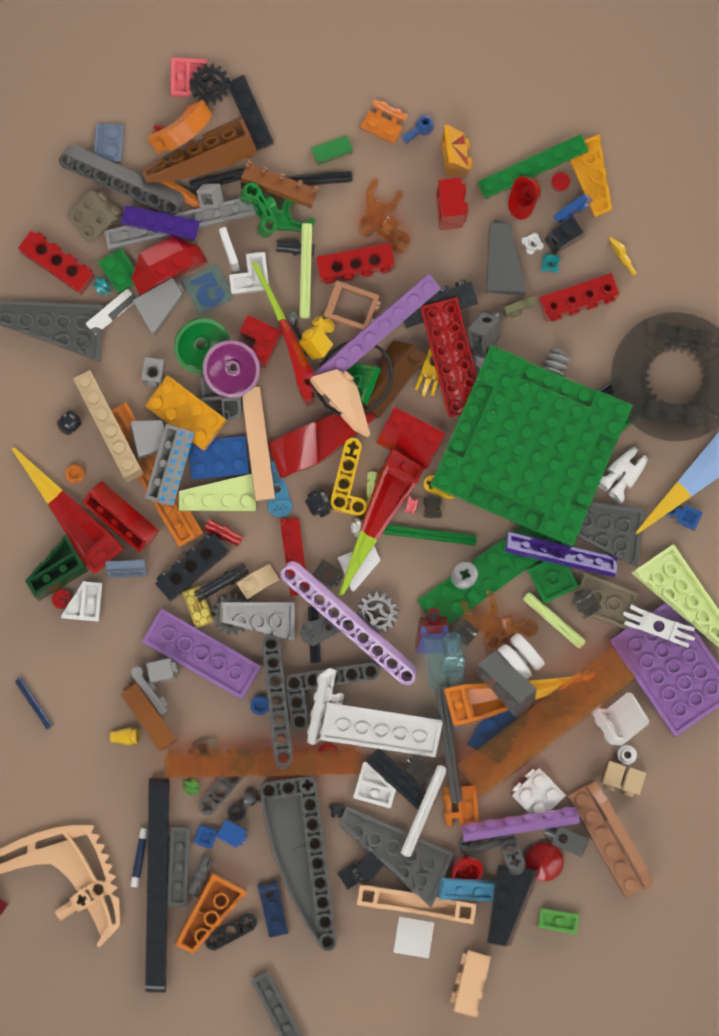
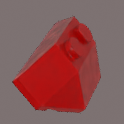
M172 236L139 253L132 282L141 296L171 278L175 280L208 262L198 245Z

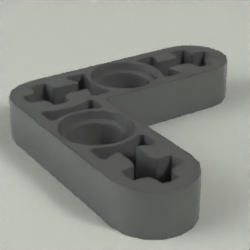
M515 834L497 836L498 839L491 837L492 839L487 843L479 839L478 845H476L475 840L464 842L463 837L459 839L460 851L465 855L475 854L500 846L507 869L511 874L519 875L525 870L524 859ZM508 846H514L516 848L513 852L510 853L505 851V849ZM516 858L518 867L513 865L512 859Z

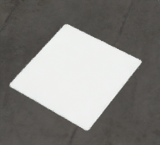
M399 917L393 952L429 958L434 922Z

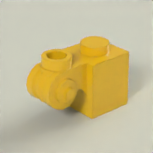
M318 316L312 321L313 327L306 330L299 341V345L311 359L323 358L333 346L326 333L334 331V323L331 319H324Z

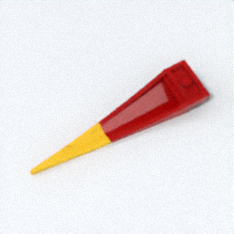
M12 448V451L57 518L81 560L94 575L99 573L106 566V562L112 561L124 548L114 538L113 534L16 448Z

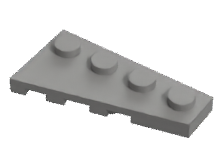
M220 602V622L295 641V602Z

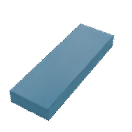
M441 878L438 897L439 899L493 902L496 881Z

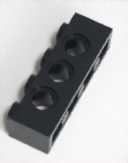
M215 534L205 536L200 541L202 544L199 547H192L186 553V558L182 561L178 559L171 565L173 569L168 573L164 571L156 578L158 581L155 584L170 602L230 553ZM204 549H209L211 557L203 559L201 558V552ZM193 561L197 567L194 571L189 572L186 569V565L188 562ZM174 574L182 576L179 584L172 583L171 578Z

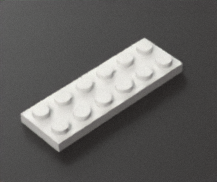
M327 703L321 740L435 757L442 720Z

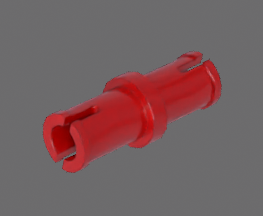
M210 518L204 530L219 536L220 540L224 539L237 547L243 536L228 529V526L225 525L224 527Z

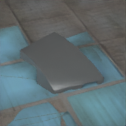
M204 375L199 376L201 400L227 419L225 424L242 415L241 396L236 398L221 396L208 386Z

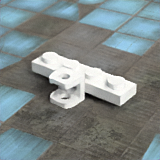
M331 668L321 673L317 679L318 689L314 695L315 704L310 714L312 718L311 724L307 730V742L312 745L321 740L327 703L343 704L344 694H332L336 670Z

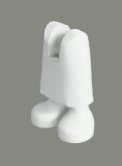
M635 446L622 454L607 469L609 474L602 476L598 485L601 490L608 491L617 479L619 482L608 494L619 504H622L625 500V488L630 489L634 485L648 461V457L643 455L635 465L629 462L638 451Z

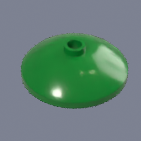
M197 318L187 322L178 331L174 340V353L180 365L192 373L203 374V362L208 351L216 344L230 340L227 330L219 322L209 318ZM199 340H204L201 345L197 344Z

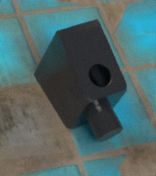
M573 217L550 231L544 240L555 256L584 238L585 235Z

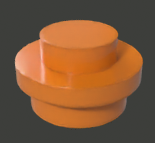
M73 464L66 469L65 476L70 483L77 484L84 479L85 472L81 466Z

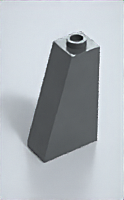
M496 220L494 223H490L486 294L524 296L525 284L510 224L502 220Z

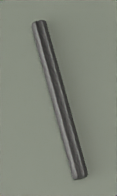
M439 687L435 689L439 720H442L441 735L452 803H458L463 799L451 717L444 694V689L446 688Z

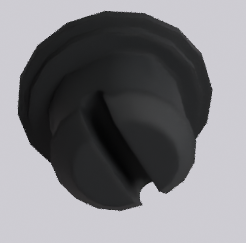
M331 803L328 806L331 809L330 816L335 818V814H337V818H341L342 811L346 809L343 804Z

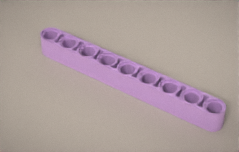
M291 561L285 565L281 572L284 582L401 684L410 685L414 682L417 675V667L299 563ZM287 569L294 570L296 575H289ZM302 582L309 583L310 588L303 587ZM316 595H322L325 601L318 600ZM331 608H337L339 610V613H333L331 611ZM345 621H352L354 626H348ZM360 633L367 634L368 639L361 638ZM374 646L382 647L383 651H376ZM394 658L397 664H391L389 659ZM409 671L412 674V676L407 677L403 674V672Z

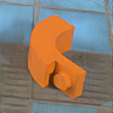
M202 99L189 105L178 120L168 127L149 135L147 140L157 154L168 149L172 151L198 134L206 126L213 114Z

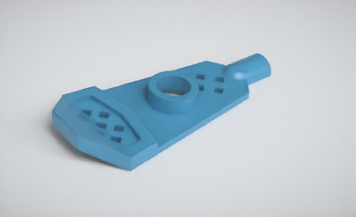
M270 461L273 487L278 485L281 490L277 493L274 492L275 499L268 500V512L277 518L285 517L292 510L293 506L284 478L280 479L275 462Z

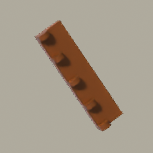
M247 161L241 182L246 184L255 183L261 190L310 209L312 208L319 187L315 186L312 188L303 184L302 180H299V182L285 177L283 173L279 175L268 171V167L264 166L261 168L253 165L252 161Z

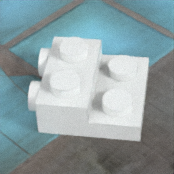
M532 768L525 775L527 779L522 784L518 782L512 788L513 793L511 795L528 813L533 814L552 810L566 796L540 768L536 770Z

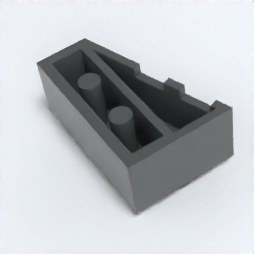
M494 651L478 664V676L480 679L486 682L517 720L534 707L536 688L497 651Z

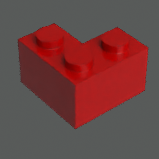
M247 315L239 331L240 335L255 342L252 349L259 359L260 366L266 369L283 336L282 331Z

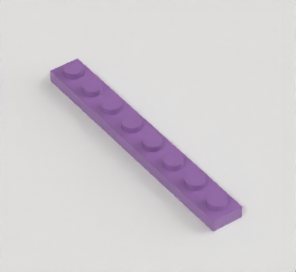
M429 273L425 275L314 372L315 376L336 369L343 373L347 371L436 294L441 287Z

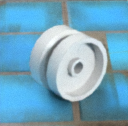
M519 633L510 638V644L515 651L506 644H503L497 650L526 680L532 676V672L526 664L536 671L545 665L538 653Z

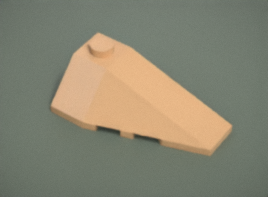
M336 369L311 377L310 381L316 390L323 396L325 394L331 400L329 404L342 413L341 417L351 428L368 437L370 433L358 387L353 382V376L346 371L343 373Z

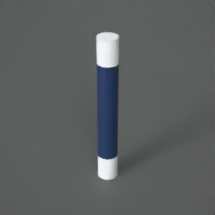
M145 828L140 829L131 887H138L148 834V829Z

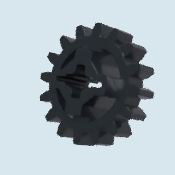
M205 63L203 69L198 66V73L192 72L193 78L189 80V83L193 84L190 86V91H195L193 97L199 96L198 101L203 99L206 105L209 104V101L216 105L217 99L222 102V95L227 97L228 92L226 90H230V85L227 84L230 82V78H225L227 72H221V66H218L217 69L214 68V63L211 64V67H208ZM215 74L219 76L221 80H218L215 77ZM209 81L212 82L211 87H208V86H207V84L209 83ZM198 87H199L200 89H203V91L205 92V94H203L202 92H200V90L198 89Z

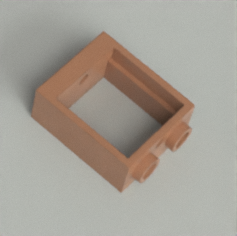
M336 280L324 313V319H331L333 323L361 332L375 320L372 319L374 312H379L382 303L379 301L380 295ZM342 290L373 300L364 325L334 315Z

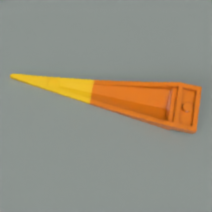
M596 675L529 680V682L536 688L535 700L594 679ZM486 683L463 684L444 689L453 728L473 724L508 711V708Z

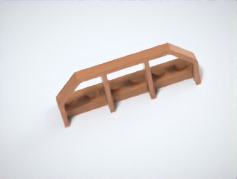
M592 781L567 795L572 805L576 807L581 821L625 898L641 889L646 890L652 887L654 883L648 869L597 783ZM587 790L591 792V794L601 807L603 813L606 816V819H603L602 815L600 814L598 808L596 807L594 801L592 800ZM607 824L611 825L624 849H620ZM624 855H627L630 858L632 864L634 865L641 879L642 884H640L639 880L637 879L635 873L633 872L631 866L629 865Z

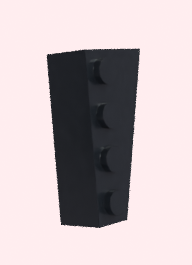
M498 865L487 943L501 946H510L512 944L520 919L526 909L528 899L541 870L525 868L523 873L513 875L508 871L506 865Z

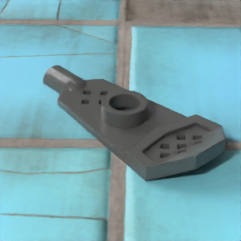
M327 618L303 623L300 633L305 643L315 646L341 630ZM327 623L331 625V630L329 631L325 629Z

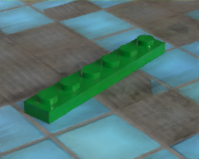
M579 134L481 179L477 183L486 200L512 188L514 181L518 177L525 176L532 179L588 153L589 150L582 135Z

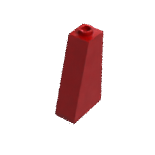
M371 412L365 414L367 425L369 426L375 421V415ZM336 413L316 421L319 424V427L316 428V440H319L320 463L344 446L348 439L354 438L359 434L351 428L341 415Z

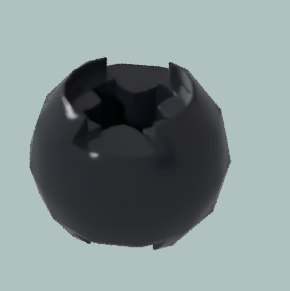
M68 411L57 421L59 430L66 435H71L81 425L80 417L73 411Z

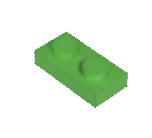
M540 908L538 928L577 934L580 915Z

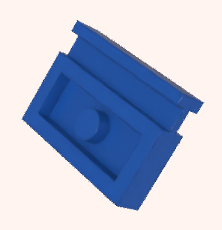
M583 194L553 215L557 222L564 223L573 218V215L577 212H582L588 208L593 200L589 195Z

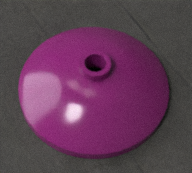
M226 340L216 344L208 351L203 362V374L208 386L215 393L228 398H236L247 394L255 387L260 376V362L254 350L247 344L237 340ZM232 364H235L237 366L236 371H233L231 369Z

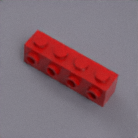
M611 273L541 296L538 301L545 321L551 320V323L561 320L562 316L568 314L569 317L575 316L580 313V310L586 308L587 311L593 310L601 303H605V305L611 304L616 301L615 299L619 296V292Z
M103 481L92 488L82 502L139 553L154 540L160 531Z

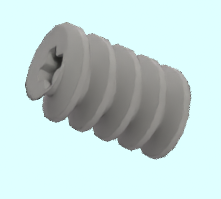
M551 348L552 353L547 356L549 360L544 362L546 367L542 368L564 377L565 374L561 372V369L567 370L568 367L564 363H571V360L564 352Z
M459 563L452 571V583L460 589L471 587L477 579V569L471 563ZM463 572H466V573H467L466 576L469 577V578H466L465 580H463V579H461V578H462V575H461V574H462Z

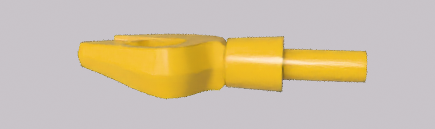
M610 237L608 239L611 243L610 245L622 261L624 267L627 266L633 276L637 274L630 264L632 262L627 256L625 246Z

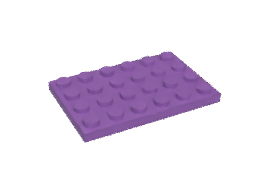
M666 602L650 612L668 620L693 627L691 623ZM656 621L653 624V628L655 631L661 632L664 629V624L661 621ZM628 627L610 639L609 642L674 737L719 707V664L695 629L694 631L677 629L695 637L694 641L675 636V639L688 643L689 646L687 648L653 634Z

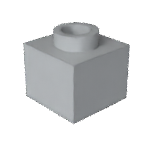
M202 184L197 190L201 208H218L224 201L220 184Z

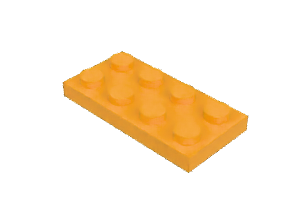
M168 375L145 405L169 425L195 432L192 442L204 451H206L227 422V419Z

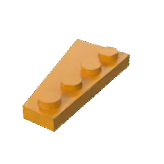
M600 134L584 140L589 150L588 153L569 161L583 194L589 195L593 200L589 204V208L594 218L612 211Z

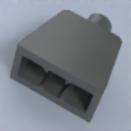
M485 312L481 313L469 327L468 337L471 354L485 359L490 346L496 345L501 335L500 321L502 320V316L498 312H493L491 315Z
M561 826L558 829L547 828L543 836L553 840V845L580 857L583 856L589 842L588 838ZM562 835L568 837V841L566 843L560 841V837Z

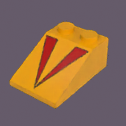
M444 125L441 144L446 177L468 175L470 168H472V159L467 155V150H470L469 139H465V133L449 125Z

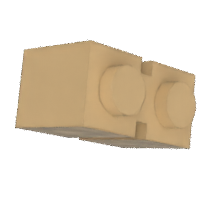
M607 761L600 782L605 784L604 788L615 791L616 788L623 790L622 794L633 798L635 794L640 795L646 773L627 767L621 785L626 766Z

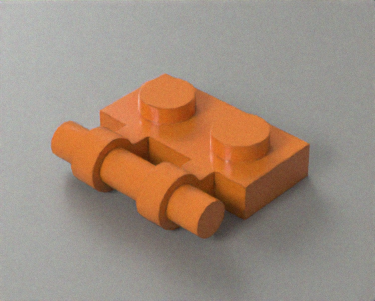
M374 99L371 106L378 110L376 113L368 111L361 129L395 145L403 129L397 122L398 120L406 122L408 115L402 113V110L398 108L394 109L388 106L384 101L379 102ZM383 112L393 116L392 120L390 121L382 117Z
M461 786L463 800L458 802V812H452L449 787H443L444 795H442V801H444L445 813H443L445 825L453 826V818H459V826L470 822L479 823L477 786Z

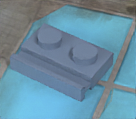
M96 123L94 154L113 163L122 164L124 125Z
M145 560L106 562L109 578L147 577Z

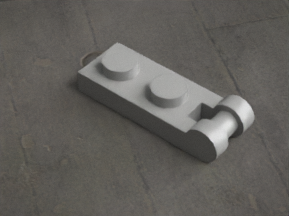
M139 667L133 668L131 671L132 677L160 715H164L168 712L166 708L169 706L163 696L160 698L157 696L155 685L150 683V681L147 682L143 677L144 670Z

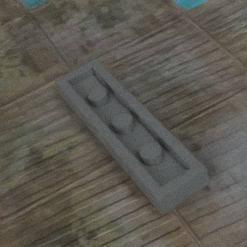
M171 827L167 906L187 907L191 828Z
M269 970L251 979L279 1036H302Z

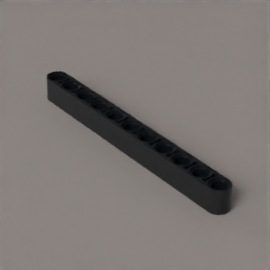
M149 778L146 993H166L169 778Z

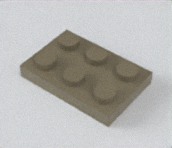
M584 573L571 609L625 630L627 625H624L625 621L628 622L629 618L624 616L623 613L632 614L633 610L630 609V606H635L639 593Z

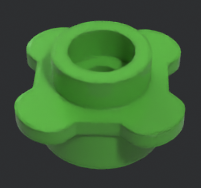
M189 778L182 783L183 790L190 796L198 795L201 787L195 780Z

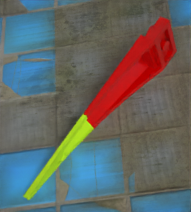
M255 261L252 265L279 322L290 355L298 391L306 407L313 404V398L315 397L310 385V379L315 374L259 265Z
M394 449L389 451L383 467L380 468L339 595L345 593L367 555L416 486L424 467Z

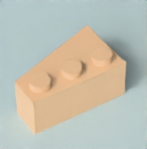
M467 949L466 953H462L460 964L463 965L461 973L457 972L455 984H458L456 992L452 991L450 998L454 1011L474 1017L478 1016L477 1008L483 994L482 989L487 977L491 959L490 955Z

